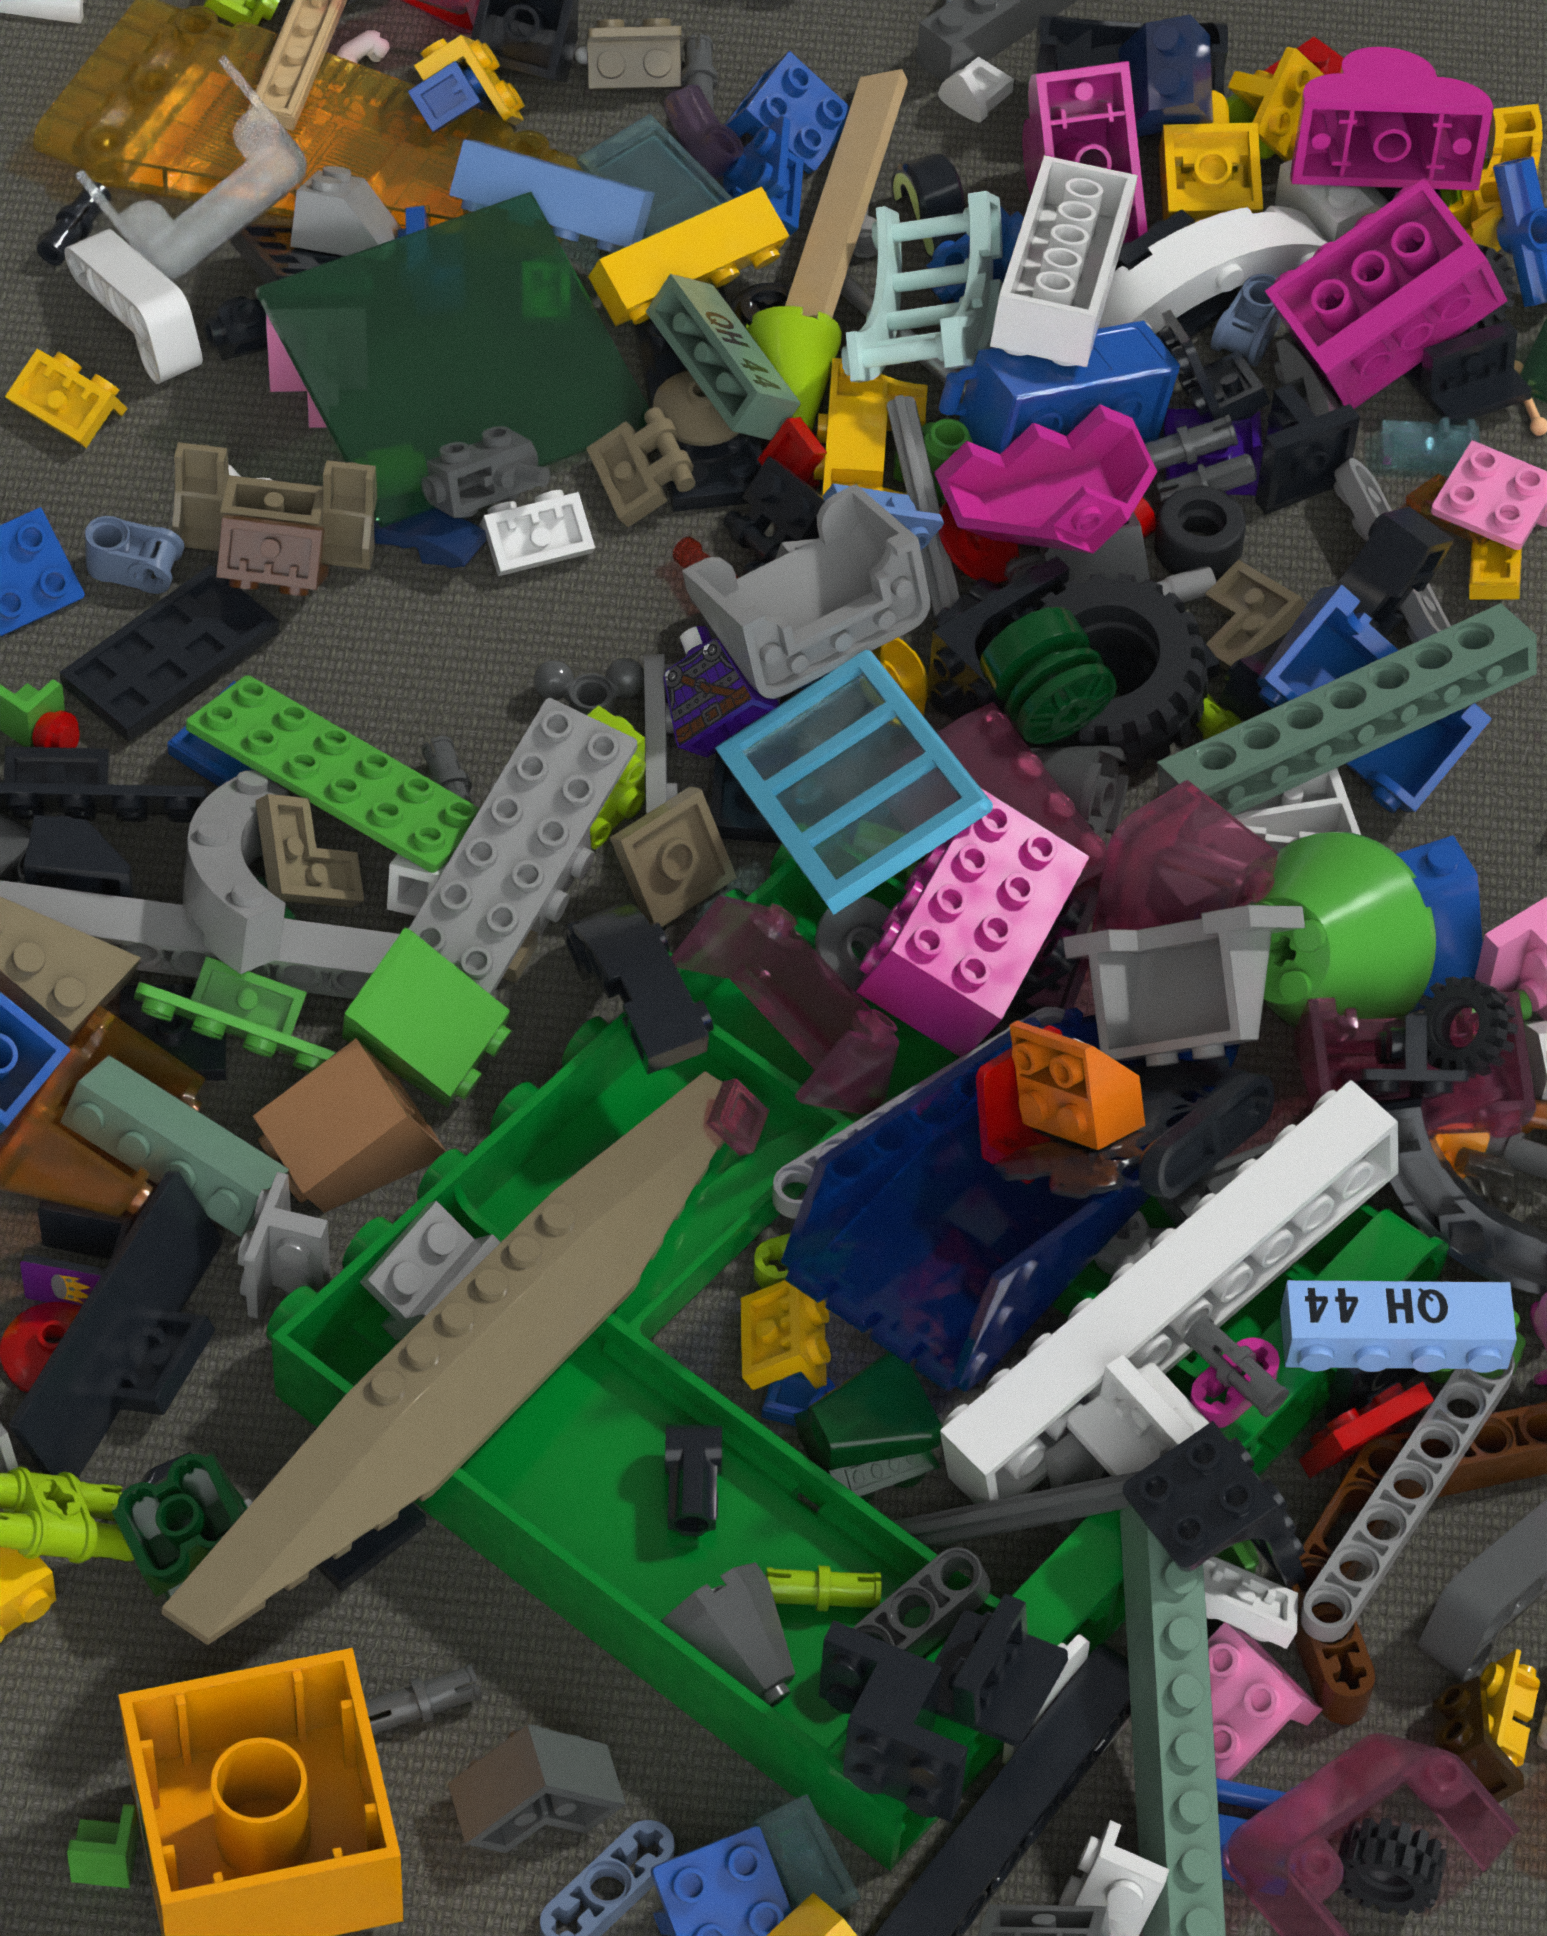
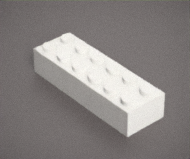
M1044 155L999 294L990 347L1003 349L1011 355H1032L1050 359L1062 366L1078 365L1087 367L1128 227L1138 175Z

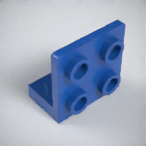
M788 51L759 77L719 130V133L733 144L746 132L753 137L762 127H769L779 117L784 116L791 120L788 151L804 160L803 170L807 174H812L841 137L850 106L791 51Z
M41 507L0 525V637L76 603L85 596Z

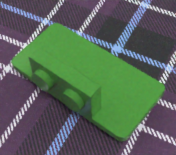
M208 956L205 958L191 1000L142 982L138 983L134 999L143 1003L142 1013L167 1022H171L173 1015L176 1014L194 1021L191 1030L217 1040H222L225 1032L244 1039L243 1049L267 1058H272L275 1051L295 1057L292 1064L293 1067L308 1073L337 1053L291 1036L307 992L250 971L239 974L224 962Z

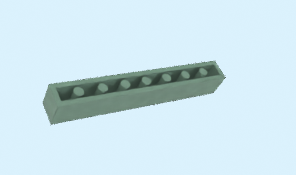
M1129 1505L1120 1512L1138 1849L1140 1857L1169 1869L1165 1885L1143 1927V1936H1226L1204 1568L1202 1564L1190 1572L1180 1570L1133 1507Z

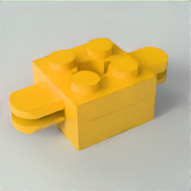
M1212 90L1213 123L1163 125L1159 145L1163 220L1168 219L1180 210L1186 212L1195 222L1239 208L1248 207L1253 214L1263 212L1258 123H1230L1229 107L1226 98L1215 90Z

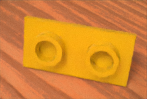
M1515 1649L1497 1662L1489 1663L1480 1675V1678L1486 1684L1490 1736L1516 1767L1524 1763L1530 1728L1512 1719L1514 1716L1527 1723L1533 1718L1540 1687V1680L1536 1677V1669L1526 1664H1519L1521 1650Z

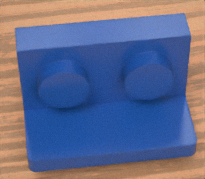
M781 116L769 127H762L756 133L754 139L739 152L734 151L728 156L722 168L724 180L719 205L762 186L790 236L798 230L804 160L788 151L791 120Z
M757 1826L747 1828L651 1868V1875L663 1905L662 1909L653 1912L661 1935L766 1936L792 1912L762 1830Z

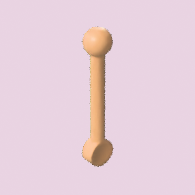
M1515 360L1514 369L1522 377L1524 365L1520 361ZM1531 397V399L1523 401L1531 419L1530 430L1534 435L1542 436L1547 432V420L1540 417Z

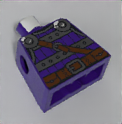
M696 626L686 630L680 636L686 657L668 668L663 679L678 748L708 758L716 753L715 747L740 732L780 704L776 698H765L748 683L718 638L712 639L707 627Z

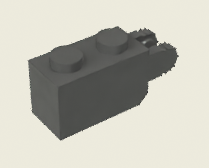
M1134 512L1129 520L1094 554L1039 546V551L1022 554L1019 558L1016 556L1013 559L1010 558V561L1006 562L1007 565L1004 572L1005 577L1009 580L1008 584H1011L1018 580L1029 568L1036 565L1041 566L1055 556H1058L1070 568L1068 582L1077 579L1079 584L1091 581L1090 575L1105 573L1106 579H1118L1119 573L1135 575L1137 583H1144L1145 579H1150L1142 528Z

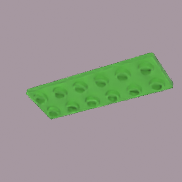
M249 675L241 678L186 721V730L298 796L309 798L310 803L431 873L437 872L449 862L480 810L479 807L447 790Z

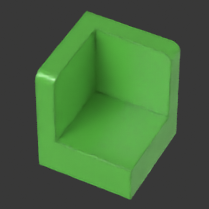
M53 679L38 691L27 683L15 694L0 684V731L24 747H34L32 735L38 719L47 712L65 711L62 684Z
M123 1804L120 1823L86 1819L79 1820L76 1840H70L67 1849L72 1883L130 1888L139 1840L136 1805Z

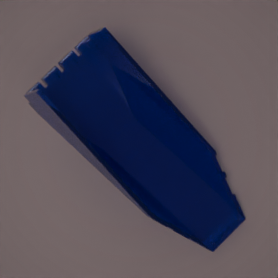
M1077 1007L1066 1009L1061 1022L1050 1024L1061 1030L1062 1036L1071 1039L1076 1038L1100 1050L1096 1014L1083 1017L1084 1013ZM1030 1017L1023 1021V1023L1041 1029L1046 1027H1040L1041 1023L1035 1017ZM1010 1030L819 1157L781 1259V1263L788 1267L787 1271H789L785 1279L786 1282L817 1303L827 1297L828 1300L825 1305L827 1310L861 1333L872 1328L870 1339L906 1364L916 1358L918 1361L915 1365V1370L947 1392L955 1386L966 1392L982 1380L1152 1196L1146 1194L1140 1186L1138 1179L1139 1165L1122 1171L1125 1183L1120 1189L1104 1194L1089 1195L1084 1199H1074L1051 1194L1049 1190L1050 1177L1037 1178L1029 1184L1021 1180L1005 1181L1001 1178V1173L994 1171V1165L982 1158L976 1074L982 1065L1012 1048ZM1239 1044L1224 1046L1225 1056L1223 1057L1229 1058V1067L1234 1062L1240 1047ZM1192 1051L1178 1053V1059L1197 1061L1193 1060ZM1146 1059L1117 1061L1126 1068L1146 1066ZM1208 1086L1203 1087V1089L1208 1092H1211L1215 1088ZM1189 1091L1182 1095L1186 1101L1193 1103L1197 1102L1196 1099L1198 1097H1203L1195 1091ZM1184 1105L1176 1107L1174 1109L1179 1110L1189 1106ZM1190 1112L1173 1116L1166 1122L1167 1127L1171 1128ZM1149 1144L1143 1145L1140 1149L1145 1150ZM1118 1157V1158L1111 1159V1161L1124 1160V1159Z

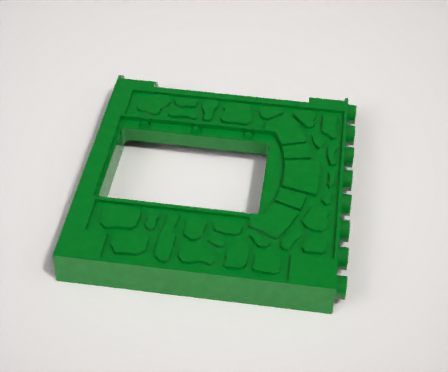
M808 827L799 828L801 832L808 829ZM845 828L813 848L836 880L868 860L859 852L854 851L852 848V833ZM782 844L771 863L770 877L750 896L740 889L729 891L716 903L709 913L702 929V940L681 959L668 952L693 1002L702 1000L711 1016L714 1030L708 1032L709 1039L706 1052L647 1075L622 1023V1018L627 1016L625 1012L620 1014L612 1023H609L600 1016L591 1018L578 1029L568 1043L562 1057L563 1068L540 1089L530 1082L521 1083L512 1089L499 1104L490 1124L491 1134L467 1156L458 1149H450L439 1156L428 1168L417 1190L418 1201L393 1224L384 1217H376L366 1223L353 1237L344 1253L342 1260L343 1270L318 1293L309 1286H302L291 1292L279 1304L270 1318L266 1337L272 1342L275 1396L318 1428L343 1397L401 1341H396L381 1326L390 1313L367 1291L360 1281L428 1203L437 1201L474 1239L493 1234L502 1242L555 1189L703 1072L709 1073L748 1097L747 1106L721 1149L716 1150L709 1162V1168L699 1185L696 1184L686 1200L685 1208L679 1218L673 1221L666 1232L662 1246L654 1259L649 1260L635 1290L432 1496L423 1502L418 1498L414 1503L882 1866L891 1871L939 1818L936 1816L933 1818L920 1816L910 1810L904 1802L883 1793H867L855 1786L850 1779L843 1777L848 1719L851 1714L836 1710L827 1700L819 1697L823 1641L833 1620L853 1628L871 1613L873 1609L829 1606L828 1611L824 1612L815 1611V1605L775 1603L795 1676L792 1682L787 1685L791 1694L774 1708L661 1623L665 1616L694 1591L706 1584L711 1589L720 1585L726 1586L720 1577L722 1574L734 1567L754 1562L757 1563L764 1575L767 1567L785 1570L816 1571L818 1565L830 1566V1572L881 1573V1604L938 1556L650 1341L660 1329L781 1214L776 1210L772 1199L773 1179L777 1171L960 1058L870 1000L850 996L832 983L821 967L815 947L817 925L828 907ZM892 876L863 895V897L877 900L891 910L897 902L901 903L907 890L904 889V883ZM851 947L854 955L859 959L858 952ZM962 1077L953 1083L954 1087L962 1093L973 1094L977 1092L976 1079ZM920 1103L911 1109L913 1115L922 1120H932L940 1115L938 1108L929 1103ZM978 1112L874 1176L879 1182L1068 1317L1081 1301L1086 1298H1096L1109 1286L1113 1275L1102 1271L1097 1266L1091 1253L1039 1255L1038 1233L1089 1231L1092 1223L1105 1211L1103 1194L1089 1195L1084 1199L1051 1194L1049 1190L1050 1177L1046 1176L1037 1178L1029 1184L1021 1180L1005 1181L1001 1178V1173L994 1171V1165L982 1158ZM878 1129L868 1135L870 1141L878 1146H890L898 1140L893 1132L886 1129ZM834 1156L829 1158L825 1164L829 1167L840 1159L853 1161L845 1156ZM1118 1157V1158L1111 1159V1161L1124 1160V1159ZM1139 1165L1123 1170L1126 1205L1140 1211L1150 1228L1176 1227L1155 1197L1146 1194L1140 1186L1138 1179ZM792 1182L787 1184L782 1191L787 1197L795 1200L808 1186L804 1183ZM1364 1202L1219 1327L1235 1343L1252 1337L1264 1339L1271 1343L1278 1351L1280 1358L1276 1381L1289 1391L1285 1402L1272 1415L1264 1417L1252 1405L1233 1423L1224 1428H1219L1228 1441L1236 1437L1243 1444L1255 1463L1252 1469L1258 1477L1266 1471L1329 1403L1330 1394L1328 1391L1334 1382L1337 1368L1315 1372L1305 1370L1304 1368L1285 1367L1280 1309L1287 1280L1435 1282L1448 1256L1449 1244L1436 1236L1429 1238L1389 1209L1379 1212ZM1193 1350L1165 1375L1190 1401L1194 1381L1210 1365ZM1257 1361V1363L1263 1368V1364ZM1228 1389L1214 1399L1206 1394L1205 1402L1209 1405L1216 1401L1225 1404ZM666 1424L722 1425L721 1476H717L718 1518H716V1530L708 1531L702 1536H682L679 1532L668 1529L669 1475H665ZM799 1492L820 1507L817 1513L798 1499ZM1122 1510L1088 1516L1012 1595V1597L1026 1602L1027 1631L1029 1635L1054 1645L1064 1643L1067 1646L1080 1634L1090 1642L1089 1657L1096 1647L1104 1643L1126 1620L1120 1512ZM956 1571L949 1578L947 1586L951 1590H963L971 1584L972 1580L960 1571ZM989 1593L986 1601L974 1613L982 1616L987 1611L994 1613L1001 1599ZM919 1606L911 1609L905 1616L904 1626L917 1628L923 1625L929 1618L930 1608ZM950 1633L925 1653L922 1658L934 1663ZM936 1715L932 1732L968 1747L962 1789L963 1794L1004 1750V1742Z

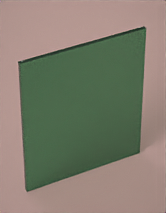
M531 191L257 287L255 291L258 300L261 302L345 462L376 466L377 502L374 516L381 528L436 508L426 500L421 482L423 477L429 476L427 461L439 457V449L448 443L463 442L471 445L482 441V432L491 427L504 426L531 440L538 455L537 466L545 467L587 451L586 448L625 421L636 432L647 426L644 414L650 408Z

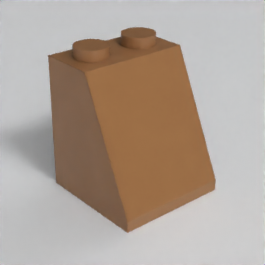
M357 1038L253 1115L264 1133L258 1138L260 1145L270 1158L278 1163L282 1161L284 1166L289 1169V1190L300 1203L309 1199L324 1213L431 1165L439 1156L446 1152L399 1078Z

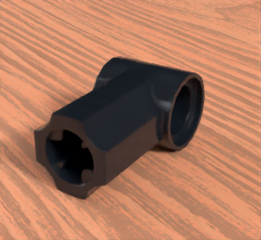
M666 1424L665 1475H669L668 1529L675 1530L682 1536H702L708 1531L716 1530V1518H718L717 1476H721L722 1425Z

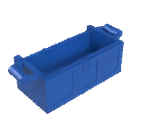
M1144 320L1099 328L1087 367L1078 365L1062 366L1050 359L1032 355H1011L999 348L978 350L975 363L971 367H967L958 373L951 372L947 374L938 409L945 415H959V422L967 427L972 442L998 454H1001L1032 423L1067 436L1099 404L1133 418L1145 444L1159 438L1180 364L1164 346L1162 339L1155 335ZM965 380H968L963 402L960 403Z

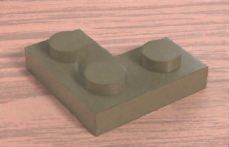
M1237 560L1216 584L1205 593L1212 607L1231 618L1206 644L1220 662V667L1228 672L1229 668L1237 660L1253 655L1286 634L1305 608L1306 603L1299 595L1242 561Z
M266 794L255 800L267 888L270 893L282 901L352 908L364 902L358 853L316 848L309 798Z

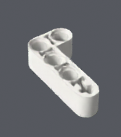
M107 229L65 248V259L76 282L134 333L141 361L154 383L160 384L202 364V352L192 312L183 292L113 230Z

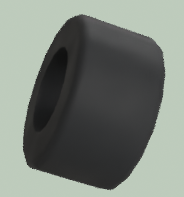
M1189 487L1176 491L1164 500L1158 512L1154 539L1155 554L1161 565L1174 575L1195 568L1209 566L1214 573L1215 579L1221 578L1242 555L1246 531L1245 514L1238 502L1225 492L1210 487ZM1189 532H1203L1211 536H1196Z

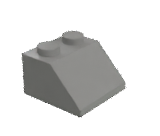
M325 166L323 171L318 170L296 191L290 246L385 263L400 247L398 230L401 229V226L365 178L351 176V170L347 168Z

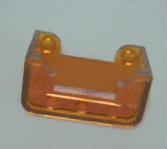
M99 1005L70 1044L69 1048L71 1051L38 1089L1 1147L0 1189L120 1217L126 1209L135 1214L153 1189L152 1186L145 1182L150 1172L142 1166L137 1171L60 1123L77 1082L109 1055L198 1111L202 1102L195 1098L203 1085L205 1078Z

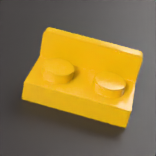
M38 348L5 395L15 406L85 448L88 447L111 411L122 417L128 409L116 397L120 390L108 380L97 374L89 380L79 374L82 367L68 356L57 352L53 358Z
M799 1275L741 1297L742 1378L752 1390L782 1380L798 1372H802L815 1389L827 1385L826 1363L830 1362L831 1354L825 1339V1323L829 1322V1311L820 1293H812Z

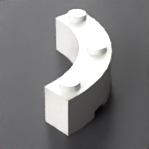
M1269 206L1264 212L1254 214L1248 207L1239 208L1200 220L1148 247L1153 255L1140 262L1130 271L1128 268L1121 266L1114 272L1098 329L1144 320L1156 334L1166 326L1161 313L1171 310L1177 318L1203 301L1243 285L1249 277L1256 274H1269L1278 278L1284 272L1295 270L1312 258L1317 249L1328 243V241L1304 212L1289 207Z

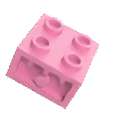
M1471 440L1433 502L1431 513L1434 516L1505 546L1520 550L1536 524L1543 527L1547 526V471Z
M1224 1622L1208 1639L1216 1777L1232 1781L1290 1719L1308 1726L1323 1709L1256 1639L1250 1637L1244 1630Z

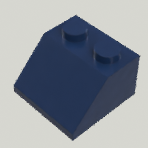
M1191 14L1145 23L1118 48L1119 62L1129 61L1137 137L1161 133L1163 125L1213 123L1210 35Z

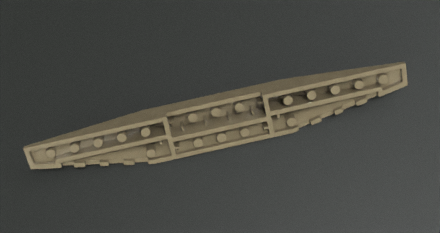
M703 1072L555 1189L343 1397L163 1605L161 1614L206 1645H209L263 1609L266 1599L283 1588L290 1591L308 1579L311 1569L331 1556L335 1560L351 1550L352 1542L373 1528L377 1531L381 1530L398 1518L400 1510L418 1498L423 1502L432 1496L635 1290L649 1260L654 1259L662 1246L666 1232L673 1221L679 1218L696 1184L699 1185L709 1168V1162L716 1150L721 1149L747 1106L748 1097L709 1073Z

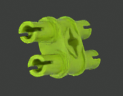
M16 1467L7 1473L0 1472V1509L4 1511L0 1512V1547L17 1549L20 1554L28 1559L50 1556L68 1558L70 1562L80 1564L91 1557H102L131 1562L134 1560V1557L118 1524L101 1523L93 1519L116 1521L111 1510L112 1507L118 1504L123 1488L115 1484L82 1482L70 1472L51 1475L29 1472L24 1467Z

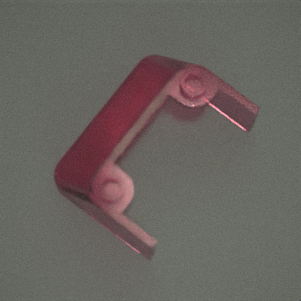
M720 895L671 956L676 968L731 979L815 1069L813 1074L795 1094L796 1099L800 1103L868 1115L876 1110L886 1099L899 1048V1040L894 1034L898 1030L895 1023L882 1012L876 1009L871 1010L796 931L794 927L797 925V921L787 910L774 903L768 908L764 905Z
M1374 1733L1360 1740L1239 1826L1224 1846L1223 1862L1230 1876L1280 1936H1350L1322 1903L1335 1893L1342 1882L1344 1874L1341 1859L1327 1840L1405 1784H1408L1415 1794L1427 1804L1483 1872L1495 1863L1520 1831V1828L1457 1755L1443 1749L1386 1733Z

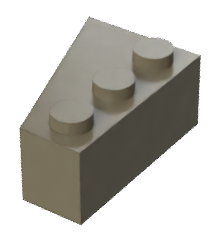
M0 897V992L68 1047L132 979L141 957Z

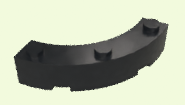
M1411 507L1385 512L1375 519L1368 531L1369 539L1335 584H1342L1361 601L1354 609V614L1365 612L1372 618L1369 624L1386 639L1404 618L1397 610L1413 589L1417 592L1424 591L1454 542L1453 538ZM1287 633L1253 655L1237 660L1226 673L1225 682L1227 685L1218 701L1244 721L1272 709L1258 696L1262 688L1256 680Z
M626 901L564 926L562 936L582 982L595 977L609 999L619 995L623 1001V1010L627 1016L622 1018V1023L647 1075L707 1051L708 1032L714 1030L711 1016L702 1000L693 1002L682 977L668 953L670 952L669 944L659 922L650 924L634 904Z
M1423 1095L1375 1101L1398 1121V1174L1390 1180V1183L1404 1204L1403 1207L1423 1232L1429 1238L1436 1236L1449 1244L1447 1254L1494 1282H1510L1511 1289L1515 1287L1540 1295L1547 1293V1230L1522 1223L1502 1213L1483 1200L1461 1179L1444 1156L1433 1134L1427 1117Z

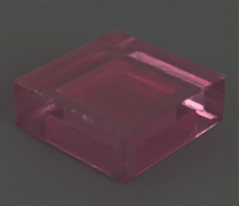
M735 1078L722 1082L706 1124L741 1156L754 1152L770 1110Z

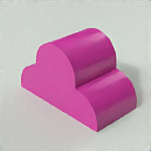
M1367 47L1355 50L1343 59L1340 73L1316 77L1309 81L1303 89L1290 171L1291 183L1404 188L1409 185H1415L1423 178H1426L1433 189L1479 190L1494 109L1492 101L1485 92L1472 84L1457 79L1437 77L1433 66L1414 53L1390 47Z
M1129 61L1032 74L1028 90L1030 118L1025 119L1022 133L1024 169L1030 196L1032 195L1044 155L1138 175L1123 244L1126 242L1131 243L1148 232Z

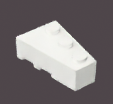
M1337 768L1194 835L1181 823L1190 853L1213 844L1225 860L1233 862L1237 870L1260 872L1268 860L1280 849L1302 837L1331 831L1361 835Z

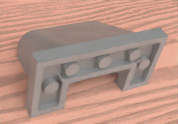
M1246 905L1201 913L1202 919L1139 930L1108 929L1063 937L1066 959H1089L1100 1051L1116 1061L1146 1059V1067L1178 1064V1053L1192 1051L1193 1060L1225 1056L1224 1046L1257 1041L1260 1031L1272 933L1305 928L1303 907Z

